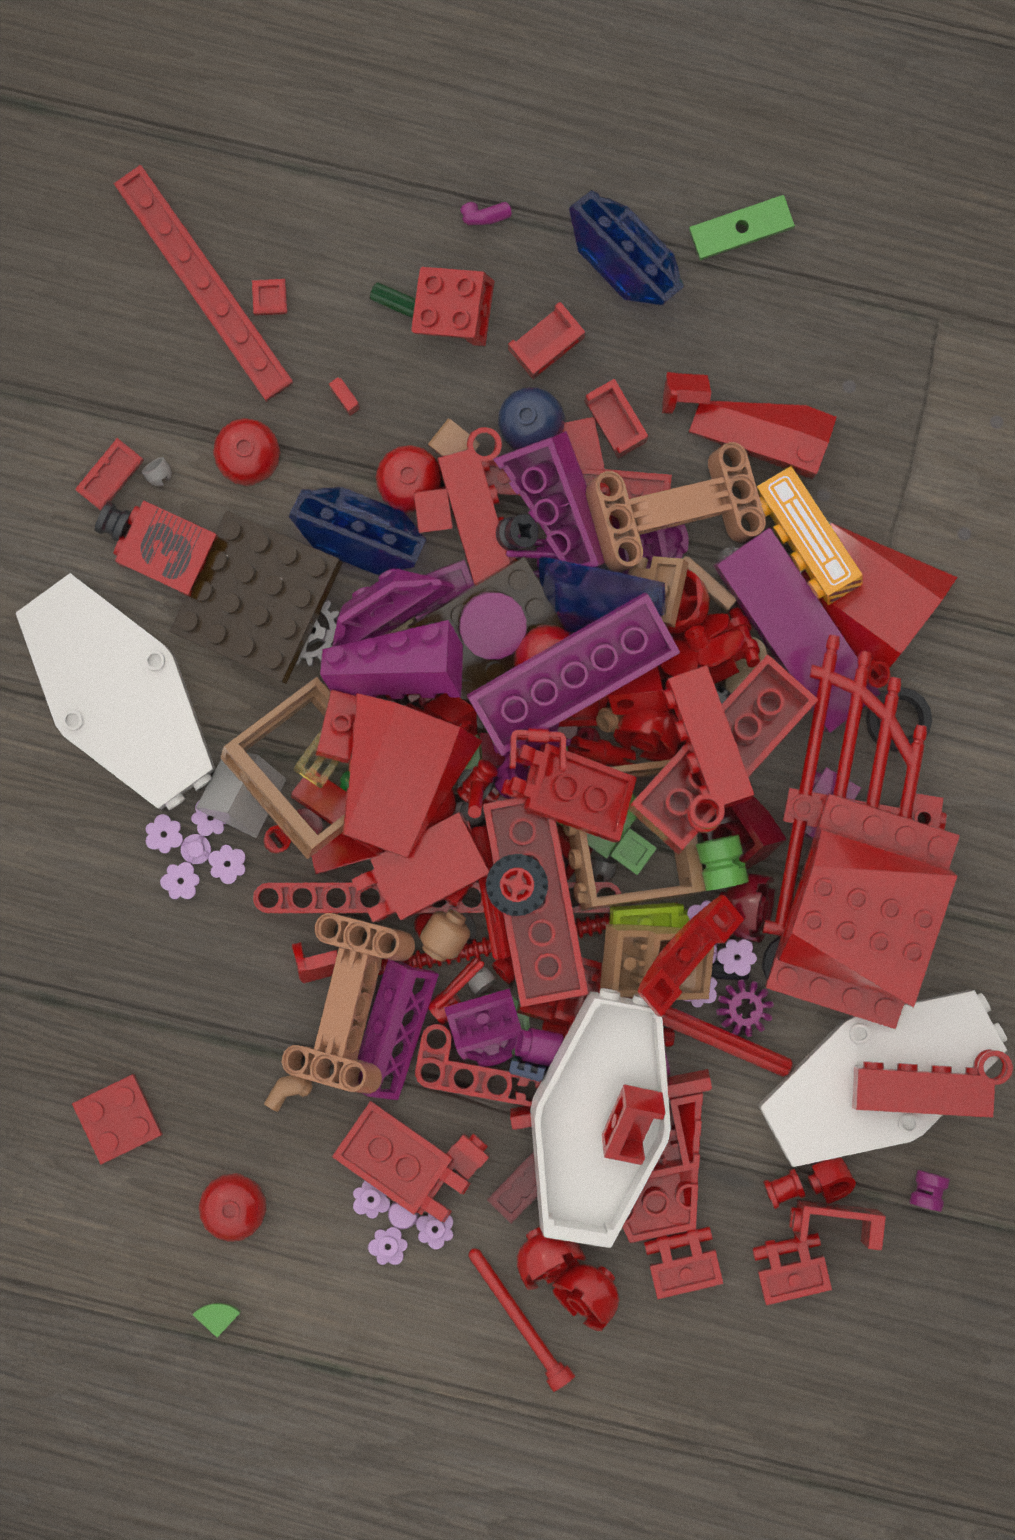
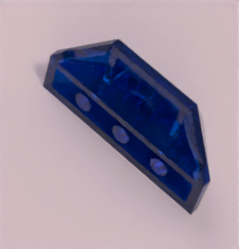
M592 190L571 205L569 212L578 252L624 300L663 305L683 289L684 284L680 279L675 255L629 207L610 198L600 197L599 193Z
M343 487L321 488L313 491L302 489L289 514L291 521L313 548L376 575H380L390 569L404 570L415 567L426 543V538L423 534L419 533L405 512L396 510L391 506Z
M543 556L539 559V577L544 595L563 628L569 632H577L644 592L651 598L660 617L665 613L664 582Z

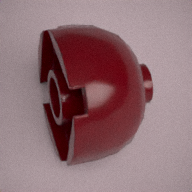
M747 874L749 882L728 887L727 892L721 891L720 895H725L744 918V921L732 934L742 939L761 943L766 935L759 933L764 920L771 921L775 902V889L769 888V883L775 881L770 876Z

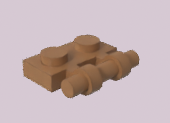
M653 556L650 569H646L648 559L642 557L638 564L628 570L627 580L629 581L626 597L622 598L621 606L641 594L642 585L647 583L645 592L651 598L665 626L675 627L689 563L681 558Z

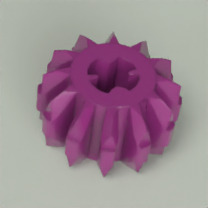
M744 980L737 981L739 992H736L728 984L725 986V989L731 997L728 999L719 995L717 998L719 1002L727 1004V1008L717 1009L716 1014L729 1015V1017L722 1021L721 1025L726 1028L735 1022L732 1033L735 1035L740 1033L741 1027L744 1025L745 1035L751 1037L752 1024H754L757 1030L762 1032L765 1028L758 1020L760 1018L767 1021L772 1020L770 1014L763 1013V1008L773 1007V1002H761V999L766 997L769 992L767 989H762L755 995L754 993L758 985L755 981L750 983L748 991L745 989ZM742 999H748L747 1003L753 1004V1010H749L748 1017L745 1018L742 1017V1013L739 1012L737 1014L736 1007L741 1006Z

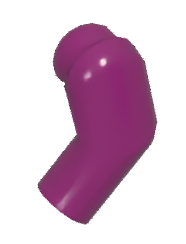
M506 201L478 210V205L475 202L466 203L460 208V212L463 215L462 220L469 226L490 225L508 219L512 215L511 208Z

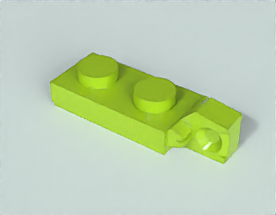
M660 903L610 907V924L682 928L690 919L687 914L688 909H684L683 904Z

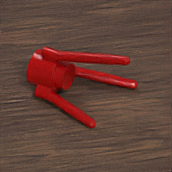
M474 957L454 980L430 1002L429 1010L442 1025L448 1023L444 1007L461 1003L456 993L484 967L481 957L479 959Z

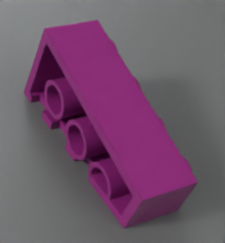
M567 431L494 458L500 469L503 468L510 478L511 482L509 484L515 493L520 494L529 507L530 511L528 513L536 523L540 524L546 533L547 542L569 575L605 563L586 498L587 485Z
M446 620L322 649L320 675L330 691L336 690L355 696L359 693L375 698L378 695H390L391 699H403L405 694H420L422 698H435L436 693H448L449 697H461L463 644L450 621Z

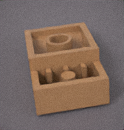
M606 924L600 989L606 988L620 992V997H633L634 994H638L637 991L646 972L659 953L681 928ZM714 947L679 986L682 993L676 1000L709 999Z

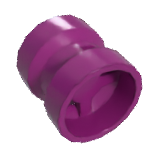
M917 1170L915 1177L917 1187L911 1193L909 1203L942 1212L944 1206L942 1196L943 1192L948 1189L950 1178Z

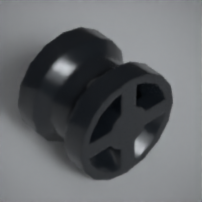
M109 501L106 502L98 516L94 531L99 534L107 533L111 535L114 541L118 542L121 536H125L130 526L128 519L131 511H121L116 509L115 504Z
M526 514L504 518L496 527L497 541L505 550L531 547L538 539V525L531 516Z

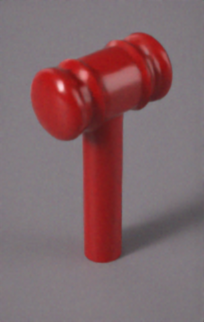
M485 759L478 761V765L473 767V771L462 782V786L457 789L459 797L466 803H469L468 815L471 818L481 816L483 792L493 782V778L498 775L497 767Z

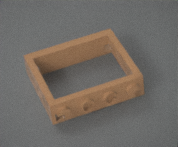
M318 677L314 678L226 744L220 757L307 859L343 832L345 814L317 835L245 751L310 702L325 716L331 691Z
M670 760L611 768L637 778L657 776ZM563 824L564 833L566 836H569L571 847L568 853L569 865L575 871L576 877L574 895L576 901L580 903L581 911L693 896L706 891L702 876V864L699 862L696 848L698 843L696 836L679 855L674 851L680 886L597 897L587 834Z

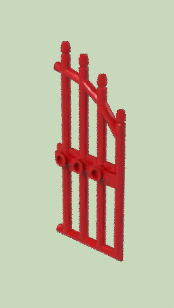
M829 634L825 647L827 651L824 653L822 667L811 665L809 678L819 680L816 698L819 700L814 706L800 788H789L785 804L783 821L793 823L776 918L775 921L764 920L762 933L782 936L792 905L806 825L818 826L827 798L826 794L813 792L832 685L851 693L833 795L846 798L864 703L881 720L866 802L854 799L849 800L909 819L912 818L925 747L924 741L927 737V726L916 725L912 737L914 741L910 744L896 718L901 678H890L887 686L888 694L885 696L884 704L867 688L868 667L871 665L872 660L871 652H860L854 680L835 672L840 636ZM891 739L894 741L907 766L900 808L880 804Z

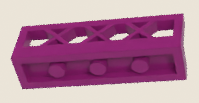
M388 959L357 1059L376 1065L381 1071L382 1082L384 1077L391 1072L394 1077L390 1089H380V1085L371 1094L362 1093L365 1096L399 1100L439 976L435 971L412 968L402 961ZM416 977L424 978L422 990L414 995L412 989ZM412 1009L414 1012L412 1021L403 1027L402 1020L404 1014ZM402 1041L404 1044L402 1052L393 1059V1048ZM362 1071L359 1073L358 1076L359 1084H361L363 1080Z

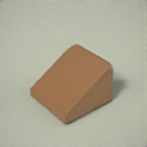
M448 418L428 445L442 457L466 450L467 439L470 434ZM474 439L473 447L476 451L480 443Z

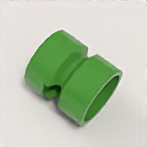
M739 835L717 838L696 844L699 862L706 865V868L702 871L706 891L749 882L745 863L739 861V857L743 854Z

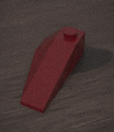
M686 742L680 746L679 751L686 744ZM754 796L751 800L725 808L724 817L718 827L711 832L701 833L704 841L739 835L743 852L739 857V861L745 863L746 870L766 859L787 840L769 811ZM716 815L708 823L715 821Z

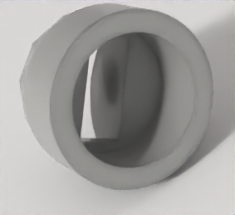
M164 457L151 461L142 470L146 480L154 486H163L162 479L164 478L167 481L171 479L172 472Z
M483 967L468 982V985L475 996L490 988L497 979L488 968Z

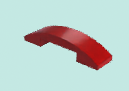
M720 895L688 921L663 948L646 972L637 993L658 1017H662L681 995L682 991L679 989V986L716 943H725L744 921V918L725 895Z

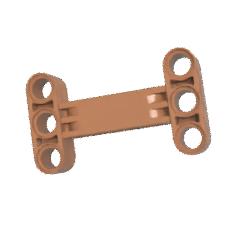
M729 442L712 452L708 459L711 480L629 499L625 483L616 472L606 471L591 480L586 487V498L606 566L614 572H624L638 564L643 556V547L639 536L641 534L722 515L727 534L733 541L746 542L759 535L766 525L765 515L744 447L736 442ZM723 454L731 458L732 467L724 463ZM600 482L609 486L610 496H606L601 492ZM732 486L740 490L741 499L733 495ZM609 515H613L618 519L619 529L611 526ZM741 518H745L749 522L750 532L742 527ZM619 547L627 551L629 555L628 562L623 561L619 557Z
M326 913L317 919L315 924L316 937L323 943L338 946L339 950L315 1046L292 1045L288 1047L282 1056V1066L286 1073L348 1092L371 1094L381 1085V1071L376 1065L358 1060L357 1058L382 958L394 961L408 960L415 950V942L413 937L405 931L342 915ZM338 924V932L334 936V928ZM366 931V932H367V939H366L365 943L363 944L362 936H363L364 932ZM395 938V939H396V947H395V949L392 951V950H391V943H392L393 939ZM305 1056V1064L302 1067L301 1059ZM333 1063V1065H334V1072H333V1074L330 1076L329 1070H330L331 1064ZM362 1071L363 1080L361 1084H359L358 1076L359 1073Z

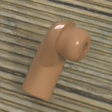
M293 1075L281 1077L277 1080L264 1105L278 1112L288 1096L299 1094L305 1097L309 1095L312 1090V1082Z

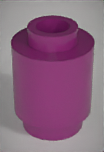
M529 1028L528 1030L521 1029L515 1043V1055L522 1057V1060L525 1062L550 1066L564 1040L563 1035Z

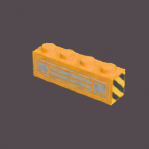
M792 466L757 486L765 517L770 515L776 524L773 526V530L782 544L787 542L793 550L790 556L800 572L805 569L811 578L808 584L817 599L823 597L829 605L863 585L862 573Z

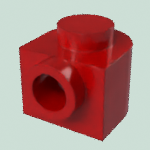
M840 1157L820 1161L811 1166L813 1174L807 1176L815 1195L821 1193L827 1205L849 1195L856 1185L855 1179L845 1161Z

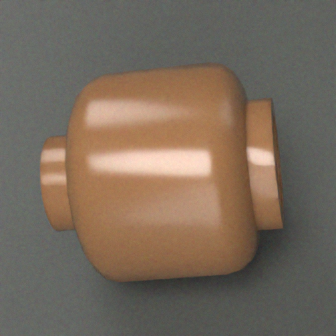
M449 909L447 913L444 911L434 912L420 934V940L423 943L422 949L425 953L442 962L446 959L457 958L470 937V930L465 924L466 918L453 909Z

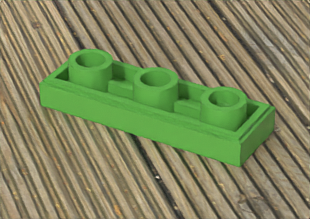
M784 195L691 226L689 227V232L698 258L703 260L794 229L795 225ZM742 224L746 226L747 231L739 233L736 230V226Z

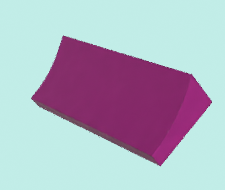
M767 528L713 565L778 664L815 697L819 680L809 678L812 664L822 667L824 653L827 651L825 647L829 634L840 636L835 672L854 680L855 672L858 668V658L814 595L771 528ZM833 685L824 732L831 733L847 720L851 693ZM867 685V688L876 697L881 694L878 688Z
M644 592L467 694V697L502 756L510 751V737L513 731L528 730V728L549 729L676 656L680 651L651 598ZM516 740V747L527 742V740Z

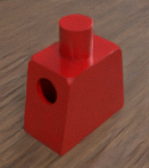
M659 665L603 697L609 698L612 713L615 715H626L638 710L668 711L663 696Z

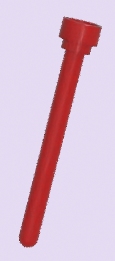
M477 1248L471 1249L468 1254L469 1259L547 1370L545 1372V1375L548 1377L546 1382L552 1391L559 1390L575 1377L574 1373L568 1365L564 1366L561 1361H556L482 1252Z

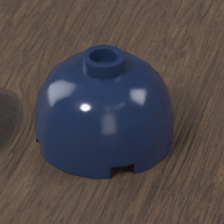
M525 387L514 391L504 400L499 410L498 426L503 439L513 450L562 433L566 416L562 405L551 393L540 388Z

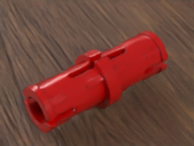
M573 736L571 743L581 748L568 746L569 752L603 765H631L634 763L627 762L623 758L636 760V753L633 749L613 746L609 741L602 739L596 742L581 738L580 736Z

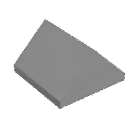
M247 753L281 792L286 778L259 755ZM221 759L212 776L213 779L208 783L196 809L257 838L269 814L247 790L244 783L234 775Z

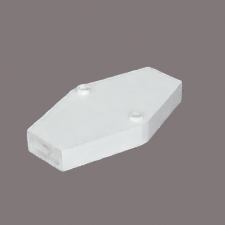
M71 573L16 612L54 723L65 738L161 810L165 807L169 811L185 800L183 796L185 792L192 787L197 791L213 779L210 774L216 769L176 658L165 645Z
M601 988L600 993L590 991L533 1096L530 1113L539 1222L544 1237L611 1248L668 1143L671 1125L662 1017H658L639 994H634L633 999L620 997V992L612 989ZM624 1084L663 1092L666 1114L663 1120L654 1118L643 1141L645 1160L642 1165L604 1158L601 1134Z
M965 990L918 1000L914 1008L904 1004L896 1029L852 1015L842 1020L758 1104L789 1164L792 1167L908 1143L922 1136L942 1115L867 1111L852 1108L854 1067L863 1068V1061L884 1062V1069L897 1070V1063L918 1064V1071H931V1065L952 1066V1073H965V1067H973L974 1059L981 1051L992 1049L1005 1053L1007 1049L1003 1042L1007 1041V1037L999 1023L997 1022L993 1025L987 1013L991 1011V1008L982 993L977 995L975 990ZM996 1056L989 1057L984 1063V1072L999 1058Z

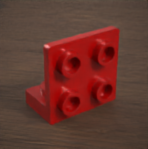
M421 267L411 331L414 334L464 338L472 345L486 346L495 281L482 271Z

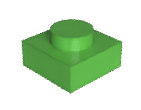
M629 828L609 856L635 875H638L657 848Z

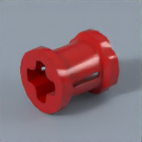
M795 1169L789 1170L788 1175L770 1182L768 1179L763 1181L774 1209L779 1208L780 1203L794 1197H806Z

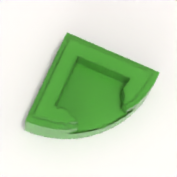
M212 1303L196 1310L193 1316L218 1338L241 1311L230 1304Z

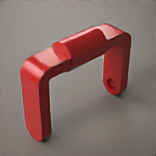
M536 728L512 732L510 737V769L516 768V740H527V742L539 743L559 742V771L565 772L566 736L563 733L549 732V729Z

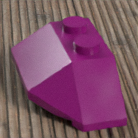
M400 569L387 570L379 576L378 582L370 587L358 589L352 594V599L343 604L337 619L332 647L388 634L456 590L453 583Z

